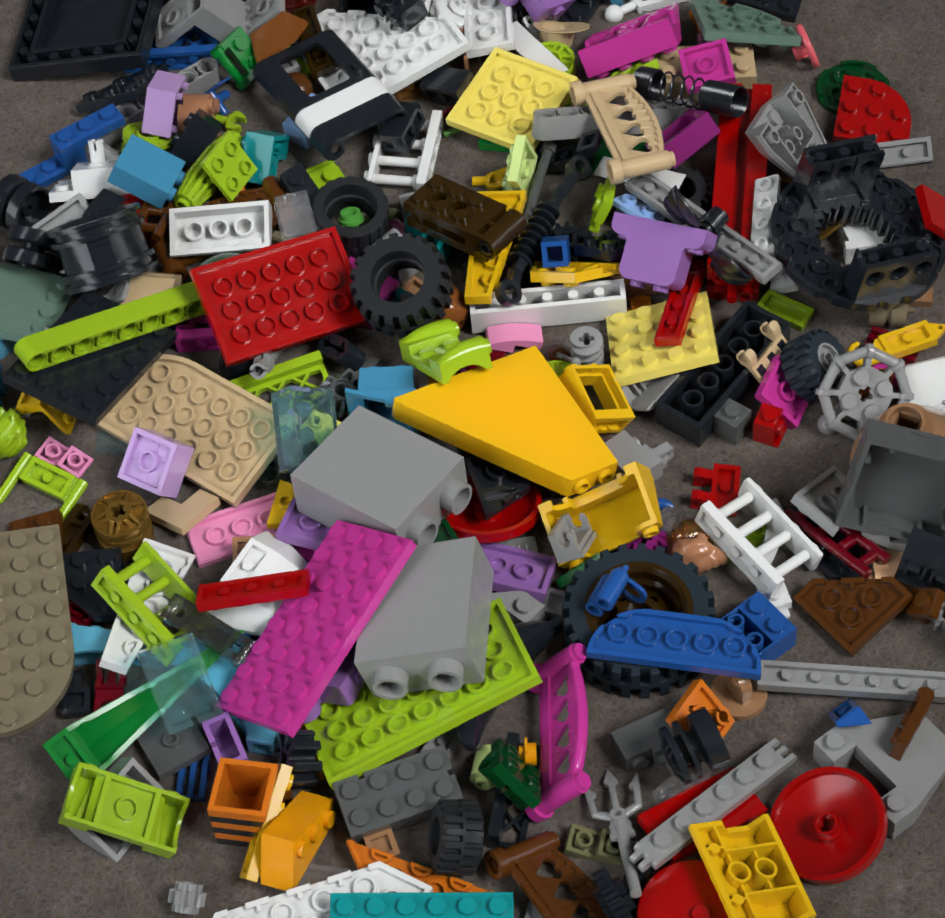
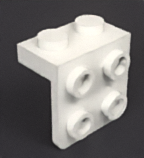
M945 356L905 365L904 368L911 392L914 393V400H911L910 403L933 407L945 412Z

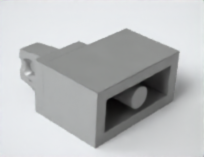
M625 430L605 442L618 461L615 474L620 472L625 474L623 466L636 461L650 468L655 481L663 475V469L667 466V462L674 457V448L667 441L653 449L647 444L642 446L635 436L631 437Z

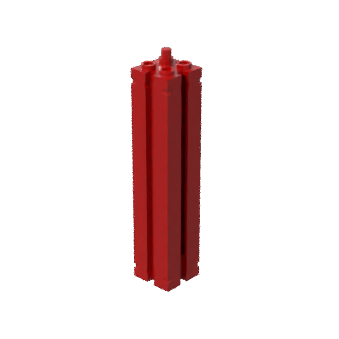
M730 83V84H735V85H740V86H742L743 83ZM752 84V89H747L749 101L743 115L738 118L720 115L719 129L721 132L718 134L712 208L718 206L723 209L729 217V221L725 225L750 242L755 180L767 177L768 159L758 152L745 132L761 106L772 98V84ZM708 256V298L718 301L726 299L731 304L736 303L737 296L743 302L759 299V281L752 278L750 282L744 285L728 284L721 280L711 269L710 262L712 260Z

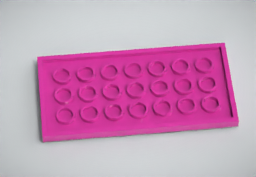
M336 520L305 567L311 575L309 596L283 600L243 663L238 667L232 680L221 693L215 706L221 712L228 711L232 716L294 738L417 545L411 539Z

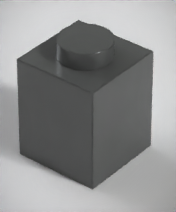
M728 398L714 415L713 433L736 446L751 428L752 410Z

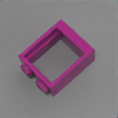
M689 108L662 130L664 151H673L676 159V166L671 168L675 169L721 132L707 111ZM648 143L644 144L645 148L650 152L651 150L647 148Z

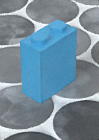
M132 134L116 161L107 182L162 209L166 201L171 203L177 191L174 185L179 186L186 174L182 171L186 161Z

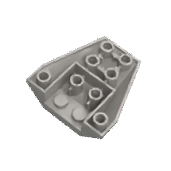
M793 82L789 83L761 106L745 132L758 152L793 180L803 149L827 144L804 94Z

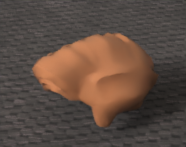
M698 533L697 538L679 539L672 543L671 556L675 552L683 555V563L688 565L690 562H693L698 567V574L709 571L712 568H717L719 565H725L728 562L725 552L718 546L708 542L703 533Z

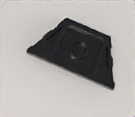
M456 447L459 455L464 457L466 474L484 520H489L530 492L531 485L528 479Z

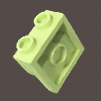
M516 135L515 143L510 147L502 189L503 191L526 190L528 199L538 156L526 135Z

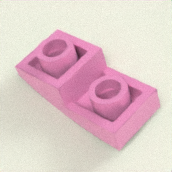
M500 324L487 327L485 331L486 338L489 340L492 349L496 351L513 353L515 346L530 348L535 345L540 350L544 343L542 328L538 324Z
M50 436L34 454L35 457L76 476L78 479L82 477L94 462L93 458L76 447L71 446L68 448Z

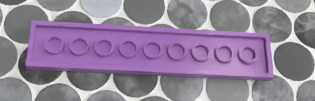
M292 498L276 531V539L286 544L317 550L330 528L299 512L296 499ZM480 543L494 570L493 591H524L536 600L545 602L558 564L555 556L498 543Z

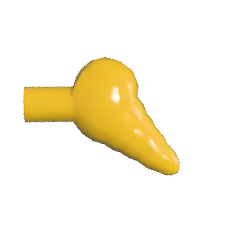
M507 166L492 171L486 176H473L472 187L486 186L490 191L501 190Z

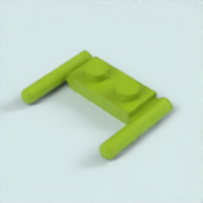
M24 452L0 488V504L5 501L20 479L22 482L64 502L60 508L64 522L89 484L83 479H78L76 476Z

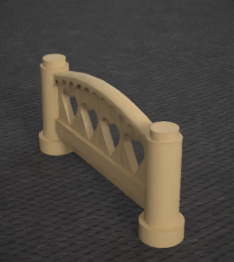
M626 73L583 83L580 80L569 83L572 104L574 106L587 104L613 159L606 161L607 175L611 185L623 183L624 179L664 171L676 166L673 151H664L662 130L656 115L645 99L635 90L636 79L634 74L629 75ZM617 96H624V102L628 104L617 105L609 102ZM625 111H631L632 117L635 120L628 121L616 118ZM637 126L640 127V133L643 135L633 136L624 133L630 128ZM641 142L648 143L647 148L651 151L642 152L631 149Z

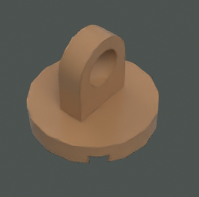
M717 675L710 687V690L737 721H747L755 718L764 710L767 702V691L757 690V680Z

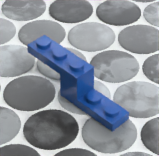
M112 103L51 134L49 139L54 156L18 175L43 187L71 174L70 171L77 163L88 162L84 146L88 144L87 141L91 139L96 140L125 125L124 116Z

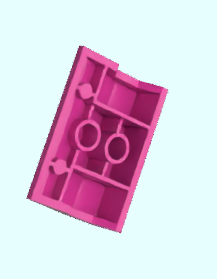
M677 3L589 35L585 40L586 48L578 50L587 77L595 76L596 79H600L609 75V71L615 68L621 71L631 67L634 61L640 60L642 63L654 58L656 53L663 51V54H668L677 49L676 46L681 42L679 6Z

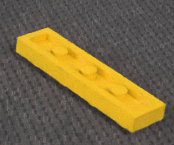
M275 763L278 764L279 768L267 819L250 841L239 878L257 882L258 878H261V833L285 808V803L282 802L285 791L290 790L294 775L291 774L293 767L282 763Z

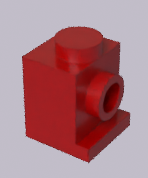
M762 403L753 422V441L775 448L779 447L788 428L786 421L783 420V408Z

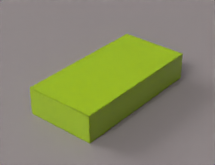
M768 289L757 304L790 322L791 328L800 332L803 331L814 316L815 309L771 289Z

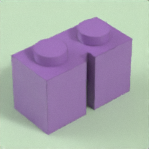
M228 711L201 722L218 764L220 757L248 760Z

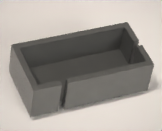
M444 744L363 772V779L359 780L358 775H354L332 783L349 837L358 844L364 843V837L391 828L393 832L430 820L433 809L440 798L464 800L456 776L453 774V768Z

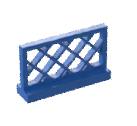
M195 25L189 32L180 36L174 44H170L165 48H157L156 35H154V42L152 43L147 64L155 62L156 65L166 63L169 71L183 70L203 58H213L210 52L219 44V41L208 33H204ZM195 35L201 37L196 42L189 40ZM142 68L127 69L124 71L125 74L135 73L142 70Z

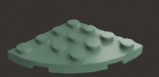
M689 0V7L704 40H707V42L726 38L727 42H731L734 45L753 43L759 47L778 45L785 49H790L792 46L800 47L802 37L792 26H787L786 28L781 25V19L771 14L738 3L731 7L719 3V0Z

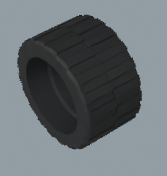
M354 176L339 177L327 182L325 186L318 190L314 197V203L312 204L313 232L335 226L348 258L353 257L356 259L358 256L362 257L364 255L363 249L367 245H373L376 239L389 231L387 196L372 181ZM357 207L360 209V212L367 214L372 220L360 227L347 228L333 223L330 218L344 208Z

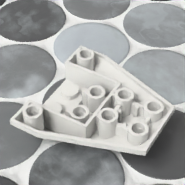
M265 531L251 537L223 575L220 582L305 569L308 563L290 544L277 540L275 535ZM283 600L224 608L215 611L210 610L206 612V617L229 630L237 632L245 630L244 633L261 636L269 620L274 616Z

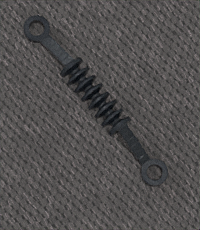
M576 155L570 158L565 164L567 176L547 201H539L536 205V209L528 219L527 228L520 234V238L517 239L516 245L513 246L512 252L507 257L509 264L507 280L499 283L495 288V297L500 305L512 307L521 300L522 290L520 282L523 272L530 270L532 263L540 252L542 238L548 237L556 220L559 218L560 204L574 187L575 183L583 181L591 173L590 163L585 157ZM575 164L580 167L581 173L576 170ZM505 288L511 292L512 299L506 295Z

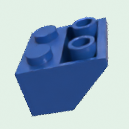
M759 591L721 618L742 630V634L756 646L760 660H776L796 645L797 628Z

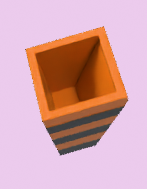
M220 757L207 808L218 844L247 847L267 819L279 768L278 764Z

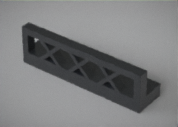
M507 733L505 744H511L519 753V746H524L523 743H520L519 733ZM536 745L537 766L534 767L539 771L541 765L540 746ZM496 788L487 833L488 847L492 849L496 847L504 849L516 844L502 842L503 833L512 827H515L520 834L519 842L526 840L530 822L526 812L513 819L508 812L509 806L513 803L501 793V788ZM506 818L510 821L507 825H505ZM521 821H523L522 828L518 825Z

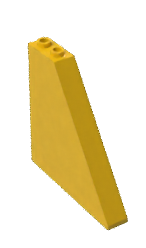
M536 345L492 361L493 368L491 369L479 366L452 376L447 384L443 385L440 382H435L394 398L392 409L394 419L566 497L582 494L589 488L610 482L615 477L618 465L617 459Z

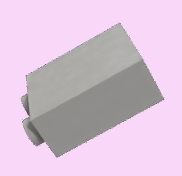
M360 405L290 474L297 509L302 514L329 528L334 525L336 520L411 539L416 545L433 543L436 539L439 525L442 523L441 520L447 518L451 513L458 515L463 512L472 496V487L467 483L463 456Z
M476 536L417 545L361 632L356 643L354 664L374 697L379 696L383 699L397 700L403 698L407 692L428 689L454 692L459 690L464 684L484 682L494 570Z

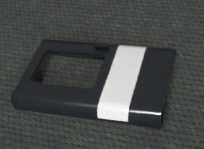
M333 30L322 31L263 59L253 69L254 78L328 161L337 160L343 155L346 148V139L399 113H403L404 116L409 114L406 108ZM321 46L346 73L349 79L310 97L281 65ZM338 144V150L333 153L332 146Z

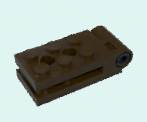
M438 174L430 178L404 202L405 210L411 213L406 217L408 226L485 262L494 259L527 228L526 219L519 211L515 209H508L506 211V205Z

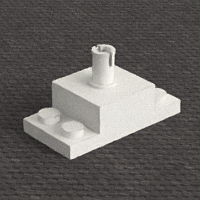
M103 139L87 141L90 161L77 163L70 171L71 179L59 180L58 184L54 185L48 193L50 203L68 201L78 193H81L85 199H94L103 188L119 196L130 194L107 182L118 159L105 160Z

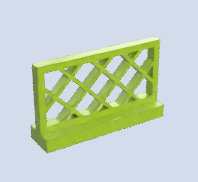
M319 350L275 365L272 371L267 373L262 379H255L251 374L230 380V382L257 397L266 391L275 394L270 402L273 406L276 404L279 396L291 400L287 410L278 408L284 412L293 409L296 403L307 406L308 409L305 414L297 415L300 422H304L313 409H317L322 413H328L326 409H320V405L316 404L318 386L307 382L310 376L321 373L323 380H326L329 376ZM294 383L299 385L295 395L283 391L286 384ZM304 388L316 392L312 402L299 397Z

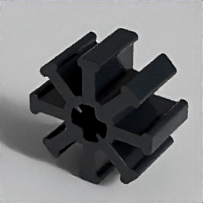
M298 730L294 738L281 733L277 736L280 748H274L273 758H278L280 763L293 767L291 774L294 775V779L290 789H310L312 786H317L319 782L315 771H322V761L316 760V754L321 750L320 741H314L315 731Z

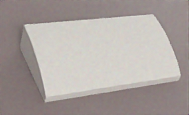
M269 200L169 209L170 257L244 252L270 246L272 242V206Z

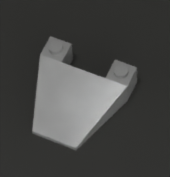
M904 714L871 719V724L835 726L814 741L813 759L821 767L835 766L846 768L858 760L889 791L882 799L888 817L887 835L892 840L916 822L945 777V735L926 717L900 762L889 756L894 746L889 742L897 727L903 729L904 726L900 725Z

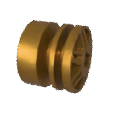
M122 489L111 491L100 497L93 505L90 514L91 523L100 549L121 547L123 561L125 562L133 560L132 558L143 543L144 537L154 541V528L147 504L139 494Z

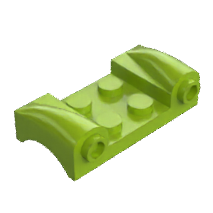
M448 318L425 324L398 340L403 360L443 385L449 383L452 376L459 369L471 365H479L486 369L493 368L490 358L492 347L489 340L479 335L462 342L459 341V326L456 321Z
M79 762L73 769L58 823L83 832L88 830L96 831L142 846L143 851L170 859L177 851L179 830L190 798L182 796L175 791L163 790L99 769L93 764Z

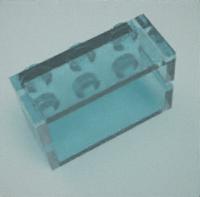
M291 385L271 393L279 473H292L337 428L333 389L315 387L310 389V387Z
M190 631L166 640V647L158 643L135 652L168 735L194 726L190 719L195 716L198 723L224 714L193 633Z

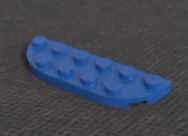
M635 609L617 614V618L605 625L602 624L595 631L586 651V657L592 659L761 680V660L756 646L742 634V630L725 620L708 616L653 609Z

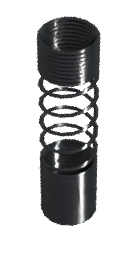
M640 66L634 72L636 79L635 90L644 99L658 102L664 101L667 104L674 103L677 106L684 105L687 108L695 107L697 110L734 118L742 116L748 106V92L744 86L710 79L704 81L700 77L694 81L691 75L684 78L681 73L674 76L671 71L664 73L661 69ZM671 74L670 92L663 98L662 95L666 88L665 75ZM677 76H681L683 81L680 87V94L674 100L672 97L674 79ZM691 78L693 84L690 97L684 102L682 93L685 80ZM698 80H702L703 85L699 91L698 102L694 104L692 96L695 90V83ZM669 95L672 99L671 102L665 100ZM680 97L682 104L676 102ZM690 99L693 104L692 106L686 104Z

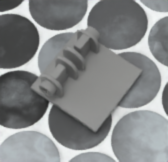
M671 374L623 386L621 389L632 411L647 412L655 407L657 400L680 375Z

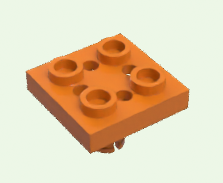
M702 678L696 679L691 683L665 719L670 727L672 722L677 721L683 730L686 731L688 730L686 716L704 707L714 720L722 738L735 722L729 710L722 705Z

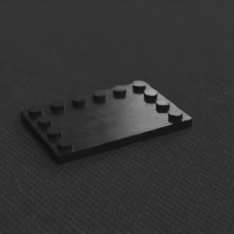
M87 291L50 328L119 306L120 304L93 291ZM165 327L34 372L29 371L22 361L18 359L3 374L2 382L90 426L96 427L176 341L178 332Z

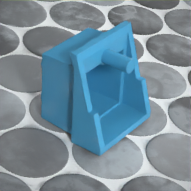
M398 365L360 368L358 390L345 388L349 415L360 405L421 436L420 430L400 422L392 416L394 398L416 390L413 366Z

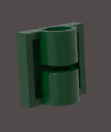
M498 739L491 745V752L482 760L478 771L497 789L501 788V793L519 810H524L528 807L533 810L541 803V775L531 763L526 764L519 758L520 754L515 747L509 743L506 745Z

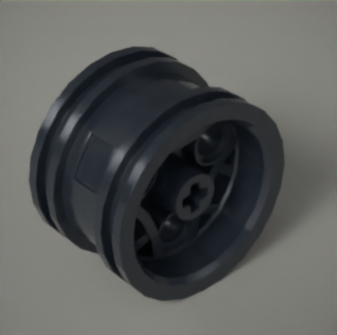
M139 202L102 210L69 221L46 232L47 238L54 239L50 247L52 250L58 251L65 274L61 278L63 282L69 283V286L65 288L67 294H77L105 287L147 272L160 264L157 258H152L151 256L156 251L154 246H148L141 226V222L145 219L142 214H137V210L141 208Z

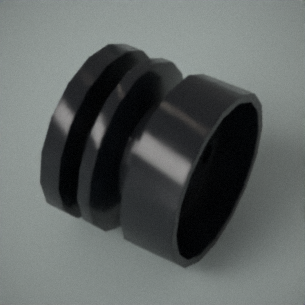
M704 707L686 716L688 726L686 731L683 730L677 721L671 723L674 736H672L666 726L658 729L663 754L671 770L675 772L684 785L692 782L689 768L699 779L703 777L700 763L705 762L712 772L731 763L725 742L714 720Z

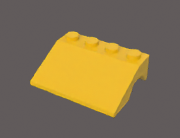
M769 814L761 815L748 825L726 828L722 820L689 825L688 830L729 918L816 917L817 914Z

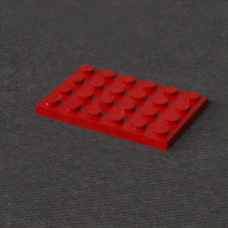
M335 226L190 269L189 272L226 367L254 359L260 355L263 356L265 353L270 354L367 323L352 299L353 295L350 292L349 284L352 282L350 273L353 268Z

